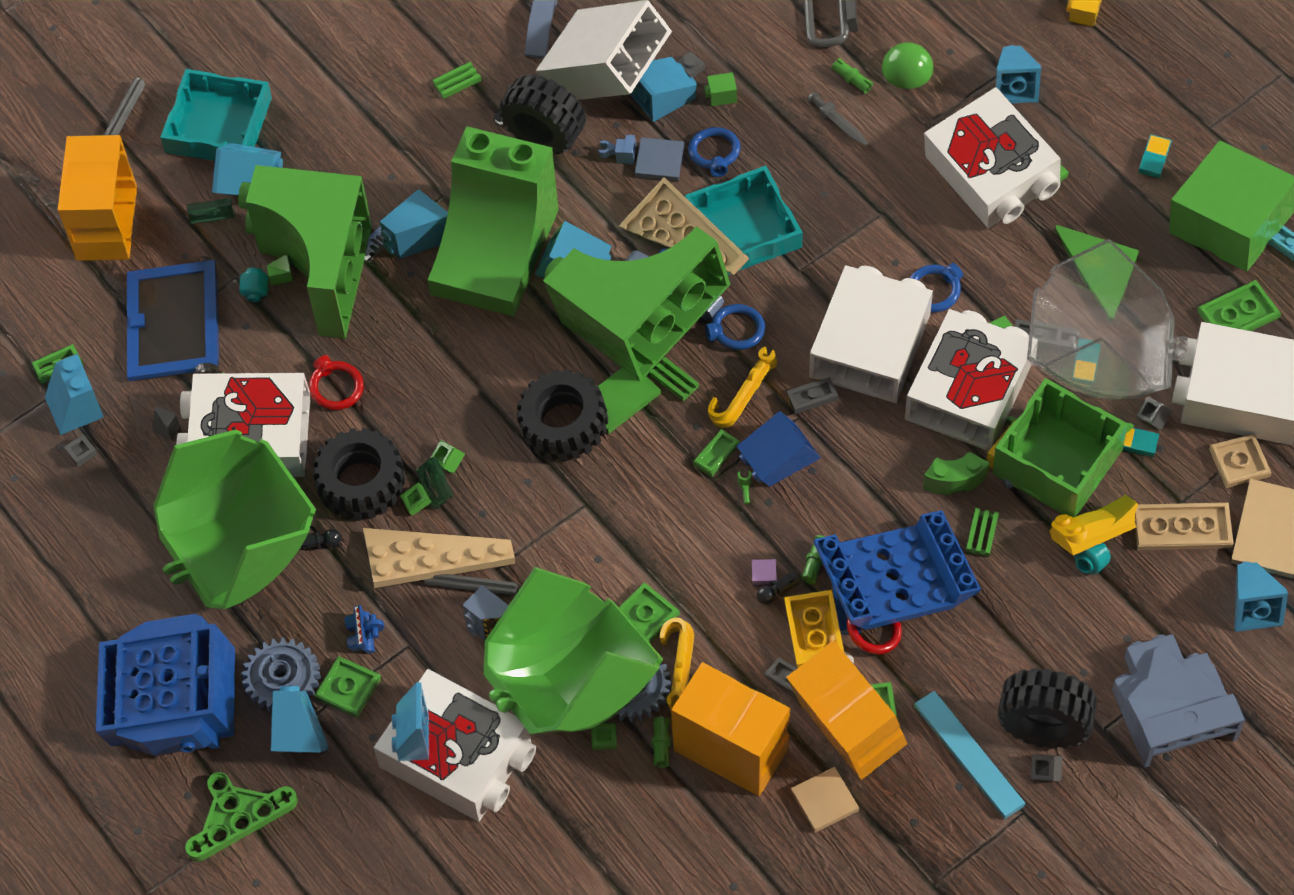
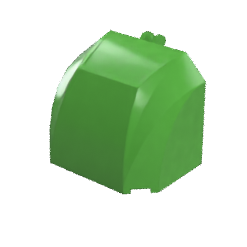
M238 430L175 445L153 505L159 538L175 560L162 568L167 575L174 574L170 578L173 585L182 584L188 579L205 606L209 608L227 609L255 595L272 582L299 551L308 535L316 508L270 444L263 439H260L258 442L241 436L242 432Z
M534 567L485 640L483 675L494 687V690L489 692V698L492 702L496 703L499 711L506 713L512 710L530 734L575 732L592 729L610 720L626 707L656 674L663 658L612 600L607 598L606 601H603L589 591L591 586L584 582Z

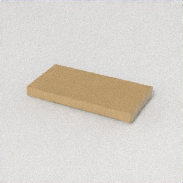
M1229 503L1140 504L1137 507L1135 513L1136 528H1134L1137 550L1233 548Z

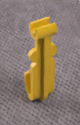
M766 347L759 350V360L754 368L750 370L748 377L726 411L717 413L719 402L716 397L712 398L708 406V415L714 425L720 428H728L737 421L755 391L760 387L767 372L777 366L778 362L774 350H772L769 356Z
M672 618L666 621L660 633V642L666 646L669 636L674 632H680L671 693L667 696L670 711L688 685L694 643L693 628L681 618Z

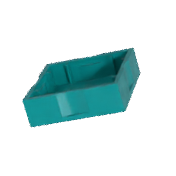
M185 69L177 91L175 105L168 115L160 137L165 153L215 161L216 149L229 143L255 147L272 99L269 83Z
M767 166L738 175L727 182L714 184L685 195L705 217L749 258L738 271L802 248L803 232L790 208L782 200L779 188Z

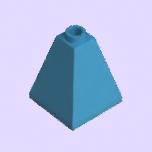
M1010 45L1003 47L997 66V89L1010 103L1038 102L1041 65L1021 46Z
M1246 561L1237 565L1234 623L1236 632L1283 626L1288 597L1287 589L1257 562L1251 563Z

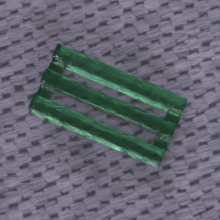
M231 198L187 204V212L191 224L235 218Z
M431 457L416 469L420 482L431 500V508L439 509L441 507L440 504H445L447 498L451 499L453 497V493L437 458ZM433 487H434L435 490H436V493H437V495H438V498L436 497V494H435V492H434V490H433Z

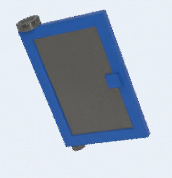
M202 256L198 259V262L128 271V380L195 372V374H218L219 318L216 261L210 257Z

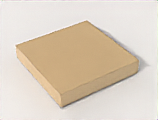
M1255 434L1212 444L1209 447L1226 488L1249 483L1250 479L1260 480L1271 476V470Z
M835 767L791 788L794 798L815 833L859 811L857 803Z

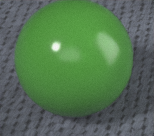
M904 42L895 45L886 53L882 62V73L890 84L898 88H918L930 80L933 74V61L928 51L921 45Z

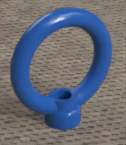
M711 127L701 130L693 136L688 146V153L695 164L710 169L713 176L721 177L727 174V166L737 159L741 146L738 137L733 132L725 128ZM721 136L730 141L732 150L725 158L717 156L711 160H706L698 154L697 146L707 137Z
M951 263L947 267L927 265L916 270L910 276L911 279L919 281L925 275L940 274L952 286L951 294L946 300L931 304L930 313L945 311L956 303L961 292L959 280L963 277V273L955 263Z
M731 304L716 312L712 322L705 324V332L709 342L717 340L727 348L743 350L751 348L761 341L765 333V322L760 313L752 307L743 304ZM732 313L748 315L756 324V332L747 340L736 341L729 339L723 334L720 324L722 319Z

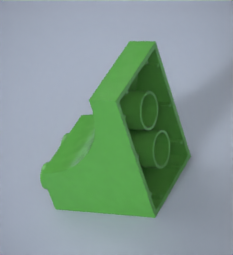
M466 126L451 160L452 181L449 209L439 251L428 277L429 292L433 296L515 317L558 212L552 147Z
M255 165L251 182H242L238 195L239 208L248 209L245 221L246 233L255 235L259 253L278 258L288 255L289 263L298 268L309 279L307 290L319 336L346 339L372 230L362 176Z
M697 226L684 239L671 248L639 260H603L573 248L565 258L557 257L551 261L545 270V279L543 280L561 323L638 380L644 378L731 285L717 241Z

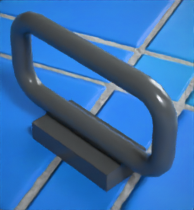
M804 0L806 35L808 42L812 46L817 48L837 46L846 41L849 30L850 32L858 31L856 0H838L840 34L833 38L817 39L814 28L812 0Z

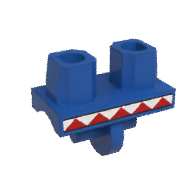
M362 606L353 607L354 613L344 617L346 628L350 632L356 630V635L347 638V646L353 652L364 650L368 654L374 653V639L378 638V632L384 629V622L378 620L375 614L363 611Z

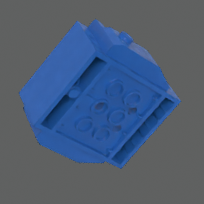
M190 614L144 622L120 636L117 640L99 642L96 732L111 747L126 744L130 749L154 756L175 752L190 753L195 749L205 748L206 746L211 749L219 748L220 738L234 736L235 647L215 624H208L203 617Z

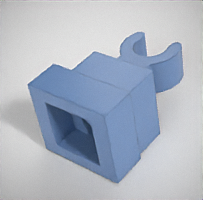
M626 135L625 139H617L616 145L606 140L600 141L601 148H607L606 150H599L600 157L607 158L610 155L616 154L617 163H635V135Z

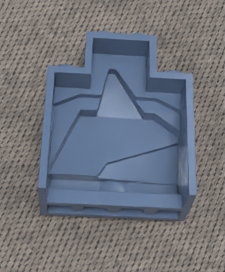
M1173 634L1168 636L1158 635L1150 641L1143 643L1141 641L1134 642L1127 647L1124 659L1131 675L1126 673L1118 676L1114 680L1112 691L1144 767L1150 765L1152 756L1219 736L1230 734L1232 741L1238 740L1245 719L1234 694L1227 695L1216 668L1211 663L1207 653L1201 655L1198 653L1191 654L1184 659Z

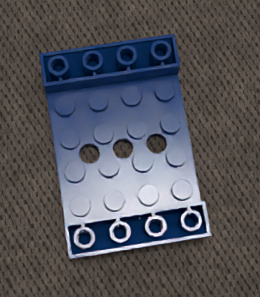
M943 510L921 515L917 524L910 527L845 542H839L836 534L814 539L813 541L850 623L865 630L953 609L981 590ZM876 554H884L888 560L883 561ZM891 573L895 575L897 580L887 578L886 574ZM901 593L907 600L902 601L895 594Z

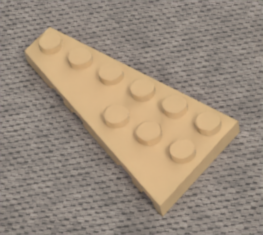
M663 178L619 225L625 231L667 248H671L679 243L697 226L717 241L726 271L732 275L749 259L666 178Z
M363 528L374 588L430 579L434 575H453L515 564L512 543L508 539Z

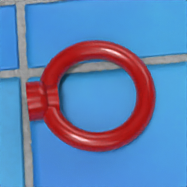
M327 355L321 356L314 361L313 367L315 371L309 381V390L311 397L319 406L328 410H344L353 406L360 399L364 389V381L360 372L353 365L343 361H331ZM333 370L345 371L354 379L355 388L353 393L342 401L327 400L318 390L320 378L330 375Z
M847 618V630L850 638L856 646L867 653L875 655L886 654L895 649L900 642L902 636L900 622L891 624L892 636L888 642L882 645H874L865 641L860 636L857 626L850 623Z

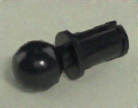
M329 529L322 535L317 530L316 533L307 535L300 549L312 547L321 549V544H325L328 547H336L340 544L341 535L335 529Z
M791 571L777 581L772 580L771 587L763 586L757 591V600L764 605L771 604L776 594L781 598L784 592L800 584V580L795 579L798 576L794 571Z

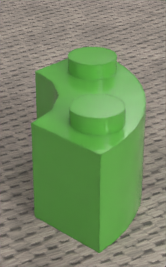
M971 452L957 460L945 461L936 458L924 475L923 489L940 495H951L961 491L968 492L979 486L987 478L989 462Z

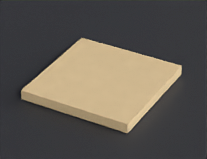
M1250 479L1231 563L1238 565L1246 561L1251 563L1257 562L1269 573L1294 579V489Z

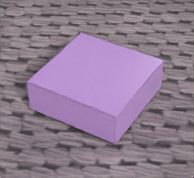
M776 559L752 560V585H771L772 580L776 581Z

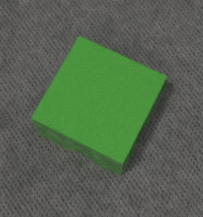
M1220 140L1171 199L1169 233L1196 247L1206 249L1220 259L1247 272L1262 254L1268 241L1281 230L1294 213V176Z
M1045 378L1028 401L1023 414L1012 423L995 447L993 475L1004 481L1006 479L1014 487L1056 511L1076 517L1122 452L1128 423L1099 407L1082 401L1074 393Z

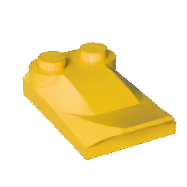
M1124 495L1093 512L1076 517L1066 514L1059 515L1052 522L1051 538L1070 554L1076 555L1136 528L1135 513L1138 503L1129 496Z
M832 590L784 597L798 668L832 641H835L844 652Z

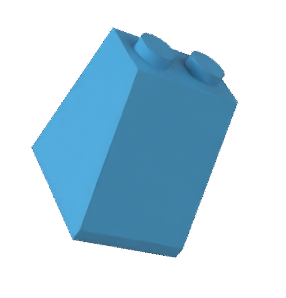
M667 57L651 62L630 95L648 117L655 122L696 98L697 84L692 77L685 73L680 63H677L672 57Z
M234 143L217 148L212 192L239 195L241 183L251 182L255 165L282 168L283 159L280 158L281 152Z
M418 189L380 221L385 250L389 254H395L399 259L440 246L448 212Z
M564 221L550 238L535 271V275L545 278V270L551 261L557 257L565 258L573 248L595 258L610 260L611 255L609 252L612 246Z
M78 354L56 362L45 399L60 435L104 418Z
M280 686L279 691H273L271 751H328L329 745L307 692L299 691V686Z

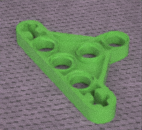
M222 772L212 774L207 781V785L214 799L203 831L187 841L186 852L193 861L200 862L292 811L298 803L295 791L290 787L284 786L270 794L234 787L228 776ZM216 780H224L226 782L225 787L221 790L212 788ZM286 795L289 797L290 802L286 803L283 801L282 796ZM229 799L237 801L236 807L231 810L225 809L224 803ZM274 800L276 805L278 806L277 810H275L274 805L272 803V801ZM260 807H270L269 815L265 817L257 815ZM245 818L249 821L248 826L244 829H237L235 827L239 819ZM218 831L227 833L226 838L221 842L213 840L214 834ZM206 838L209 839L212 845L210 848L205 840ZM197 844L201 847L202 851L200 853L194 851V846Z

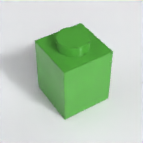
M733 72L707 76L708 85H704L705 97L710 98L711 106L737 103V88Z

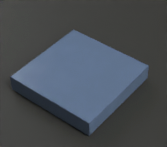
M641 137L635 177L658 180L666 178L668 181L679 182L685 146L684 141Z

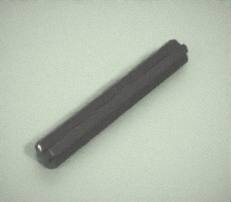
M137 77L133 79L104 135H119L145 86L143 79Z
M440 574L423 580L424 584L473 591H477L483 585L492 593L514 596L517 592L516 583L475 577Z

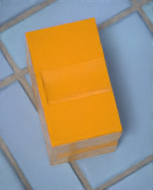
M67 136L58 213L76 261L129 260L137 185L128 163L121 136Z
M832 641L786 677L801 707L860 780L907 745L896 715L835 641Z
M703 662L671 709L674 751L757 796L761 795L789 749L787 726L790 722V708L741 684L732 677Z

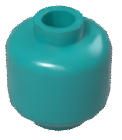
M247 268L245 272L240 274L239 293L246 297L247 301L259 302L260 298L268 295L269 276L263 272V269Z
M1100 543L1076 554L1074 558L1076 567L1082 573L1095 575L1108 565L1111 556L1107 546L1104 543Z

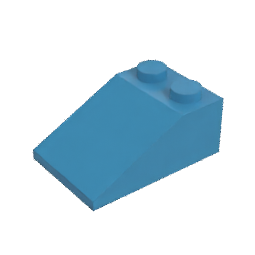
M416 682L396 705V714H392V728L396 729V737H392V752H397L399 761L429 760V713L421 682Z

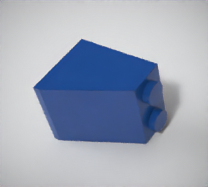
M781 411L737 445L741 452L739 457L747 466L751 465L754 470L751 472L754 478L759 483L764 482L768 486H772L821 458L797 424Z

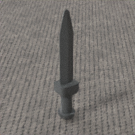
M816 92L809 94L808 102L810 104L813 103L820 109V116L824 120L829 118L852 139L865 146L868 145L862 134L836 112V105L832 102L825 103Z

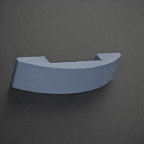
M533 0L526 38L525 57L544 59L547 55L549 33L554 8L556 9L558 0Z

